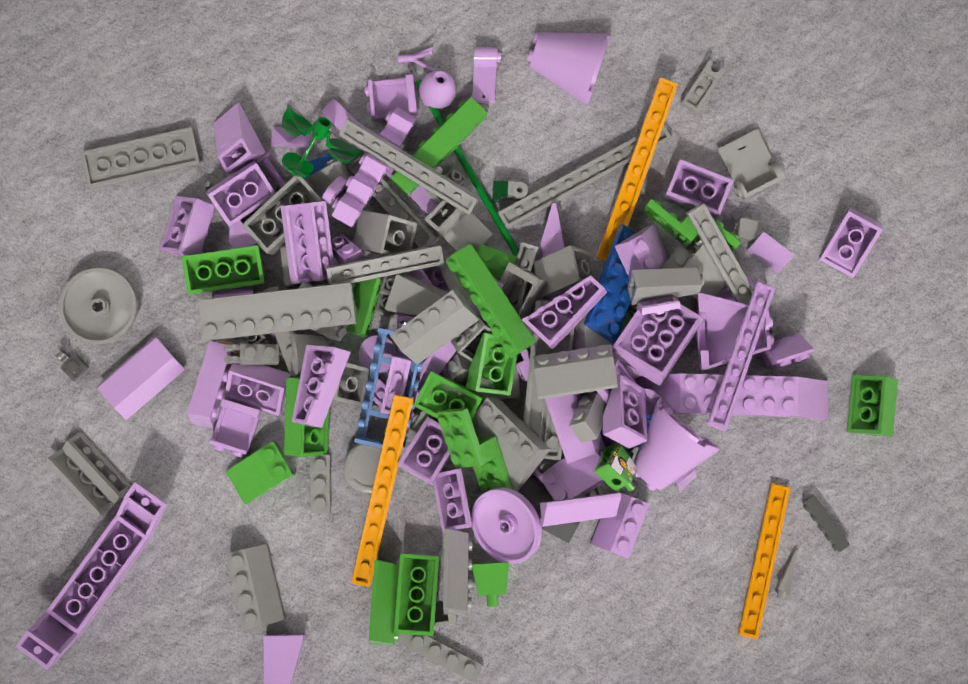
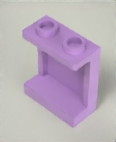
M413 74L405 75L406 78L383 81L368 79V85H365L366 97H370V103L367 104V113L372 116V120L386 119L390 110L393 112L397 107L413 116H417Z
M222 399L220 405L222 409L209 444L213 445L212 449L224 452V449L232 450L231 454L242 457L243 454L248 455L262 411Z

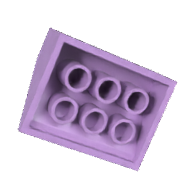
M681 304L679 309L668 310L663 314L651 313L642 315L637 310L612 349L640 374L661 386L698 330L703 317Z

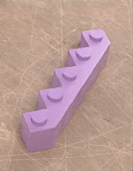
M397 107L393 112L390 110L385 119L387 121L385 128L381 133L377 132L376 134L401 148L417 117ZM369 153L362 156L359 161L361 165L359 171L354 177H349L345 185L348 187L341 199L337 198L332 206L335 209L332 216L350 227L360 217L363 208L369 202L378 183L381 182L389 167Z

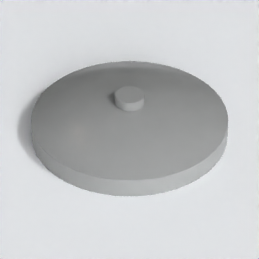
M92 268L75 275L63 289L59 302L60 317L67 331L76 339L92 345L110 344L122 338L133 326L138 311L137 296L129 281L117 272L105 268Z

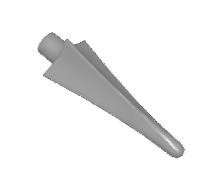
M797 548L794 549L790 562L775 590L779 591L778 599L784 600L786 594H791L794 568L799 552Z

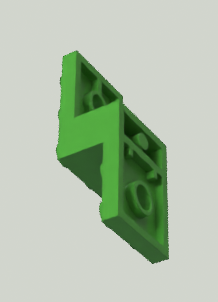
M651 199L644 208L643 213L687 248L698 235L688 216L680 223L678 216L672 212L669 214L664 210L665 207L662 203ZM715 219L717 227L733 252L741 244L739 237L731 231H726L723 228L724 225Z
M468 408L447 409L437 412L439 425L441 426L454 467H473L482 494L497 487L513 490L496 436L477 437Z

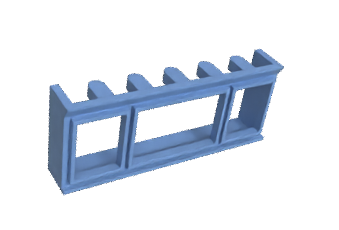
M379 327L377 342L374 346L373 361L370 365L369 380L366 384L365 399L362 403L361 418L358 422L357 437L354 442L382 448L383 441L366 438L370 415L385 419L389 418V414L373 410L372 404L381 362L391 364L392 358L383 357L387 334L391 335L395 330ZM414 361L411 363L406 397L412 398L413 392L418 390L420 380L416 379L417 373L422 371L424 361L416 364ZM413 398V404H412L411 410L414 409V406H413V405H414L415 400H416L415 398ZM409 417L407 429L410 428L411 417ZM407 436L404 438L403 448L406 447Z

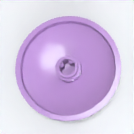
M497 487L483 493L476 500L471 514L472 528L479 544L490 556L501 562L517 564L527 560L538 550L542 538L541 522L536 510L523 495L509 488Z

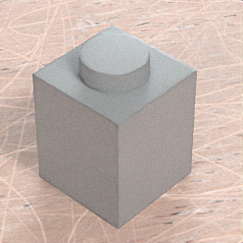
M740 218L738 222L734 223L732 232L739 237L740 241L754 243L762 232L763 222Z
M456 354L446 366L451 380L467 383L469 368L472 362L461 354Z

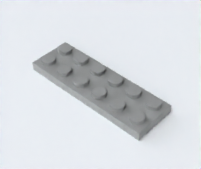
M192 127L80 152L89 190L201 165Z

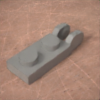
M230 344L224 346V351L239 352V357H225V363H239V365L279 364V344Z

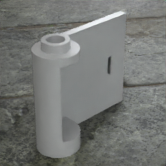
M758 129L717 149L731 179L734 180V191L738 198L746 199L785 179L781 166L777 162L774 163Z
M332 159L326 163L327 167L307 178L322 196L339 175L347 180L349 179L350 175L343 162ZM347 186L337 198H342L348 188ZM334 202L326 205L328 219L332 217L335 210L332 208Z
M698 236L694 241L696 251L682 268H698L699 274H702L704 278V285L700 293L716 296L726 283ZM697 294L691 295L695 300L697 299Z

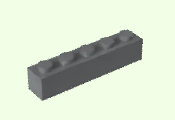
M811 495L802 502L804 504L803 508L809 511L811 519L817 522V527L820 531L823 530L825 538L831 541V546L835 551L841 552L850 545L814 495Z

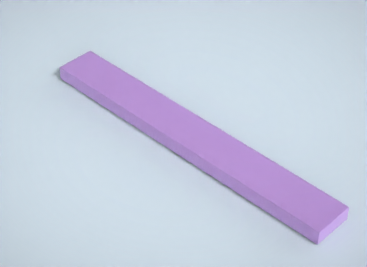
M334 98L321 111V114L328 118L339 131H341L346 119L349 117L358 122ZM357 147L359 150L362 151L363 154H366V155L368 154L366 151H364V150H362L361 148ZM389 166L385 175L391 179L393 176L391 173L394 169ZM420 185L409 197L429 215L438 204L427 194L428 190Z
M493 277L499 285V287L502 289L504 284L497 280L495 277ZM469 299V305L476 314L481 316L477 307ZM451 341L425 360L422 371L417 373L416 379L420 381L418 390L413 392L412 398L417 399L430 372L433 371L440 374L455 354L456 349Z
M756 282L707 423L708 426L727 431L775 292V287Z

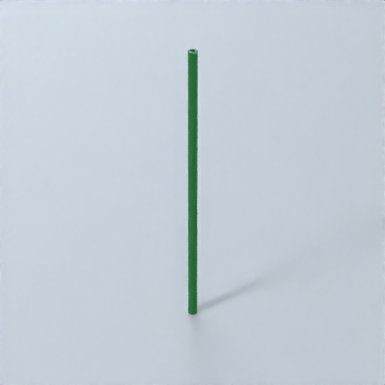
M419 80V81H417V82L415 83L416 86H417V88H418V90H419L420 82H421L422 80ZM428 106L438 125L442 127L446 122L439 109ZM458 146L454 153L512 254L517 256L519 252L517 245L505 228L498 212L463 151Z

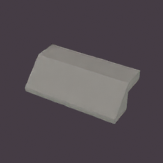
M81 432L67 440L62 449L48 457L45 461L97 518L111 509L132 487Z

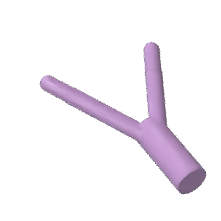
M432 46L416 54L398 55V63L415 62L429 71H436L418 60V58L432 54Z

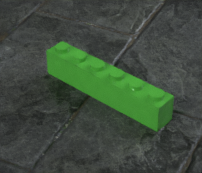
M472 97L468 100H463L458 106L459 109L454 114L450 113L446 117V123L442 127H436L431 133L433 136L428 141L426 139L423 140L418 146L419 150L415 154L411 153L410 155L435 170L487 118V112ZM395 169L391 173L393 175L391 177L392 182L407 197L420 186Z
M469 244L453 253L446 260L449 269L455 274L461 287L465 289L471 302L477 307L483 320L487 322L493 335L503 346L505 353L512 359L536 343L473 246Z

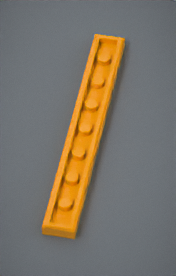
M775 483L770 484L738 631L740 636L758 640L791 487Z

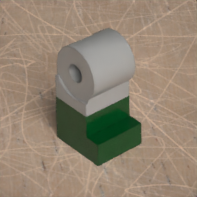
M493 181L492 203H500L501 198H513L516 201H520L527 196L528 187L523 182Z

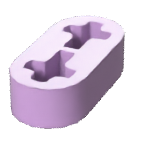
M339 175L326 189L322 200L332 204L343 192L348 180Z

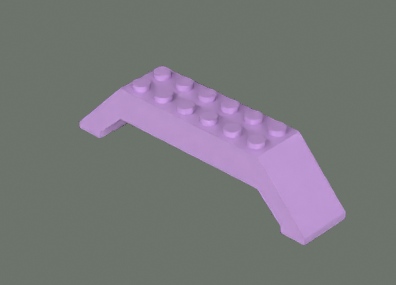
M668 374L661 386L644 376H639L636 378V384L642 388H648L657 392L660 398L676 410L673 414L710 415L724 375ZM746 375L732 416L795 417L827 420L828 381L803 377Z
M134 482L126 493L117 515L51 606L26 631L15 646L46 670H49L85 632L156 532L168 505L137 482Z

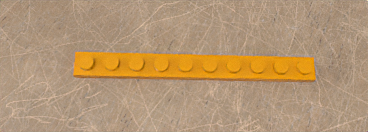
M661 77L657 82L598 249L597 259L607 260L618 226L624 224L628 227L675 95L677 83Z
M397 394L393 396L351 584L371 586L374 560H377L398 469L397 464L400 460L413 404V398Z

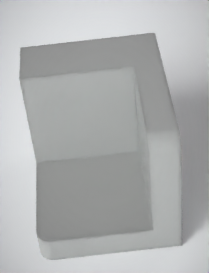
M443 604L436 605L434 627L457 623L456 615H444Z

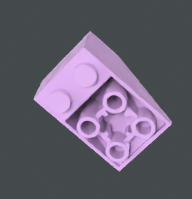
M237 103L214 122L217 155L226 173L236 172L265 153L240 103Z
M797 333L774 341V346L769 350L761 352L766 368L772 367L775 370L809 358V354L814 352V348Z

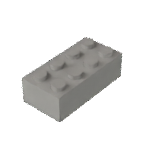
M294 176L242 226L267 254L274 255L285 245L280 206L324 200H322V195L306 177Z

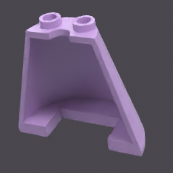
M536 32L533 41L536 46L534 51L530 50L527 61L531 62L529 68L580 102L588 105L611 34Z
M698 293L696 299L698 310L696 314L703 317L695 333L697 360H701V363L698 365L699 369L707 370L729 362L748 305ZM769 310L753 355L769 350L774 346V336L769 333V328L773 327V317L769 316Z
M662 398L657 401L649 421V427H647L648 441L640 444L634 459V464L636 465L634 476L641 477L646 481L645 485L653 491L656 488L663 490L720 450L706 436H698L673 414L676 410Z

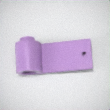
M475 46L472 98L477 103L495 104L497 62H501V51H497L498 47Z

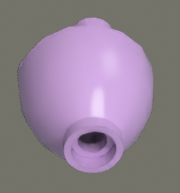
M436 70L424 76L419 85V94L423 104L434 108L448 107L452 104V101L455 99L456 85L450 74L445 71Z

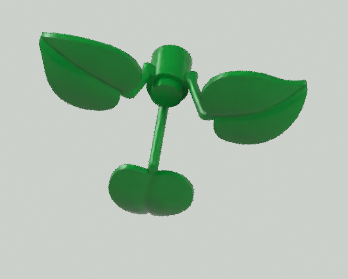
M290 107L284 112L282 126L288 133L293 136H300L301 134L306 136L311 131L313 133V139L302 158L292 152H288L282 157L283 166L291 174L297 177H307L312 173L313 165L305 159L316 139L322 140L326 138V146L330 148L329 154L340 162H351L362 153L361 150L342 140L330 139L332 132L329 130L332 122L328 118L319 117L311 125L308 120L295 113Z

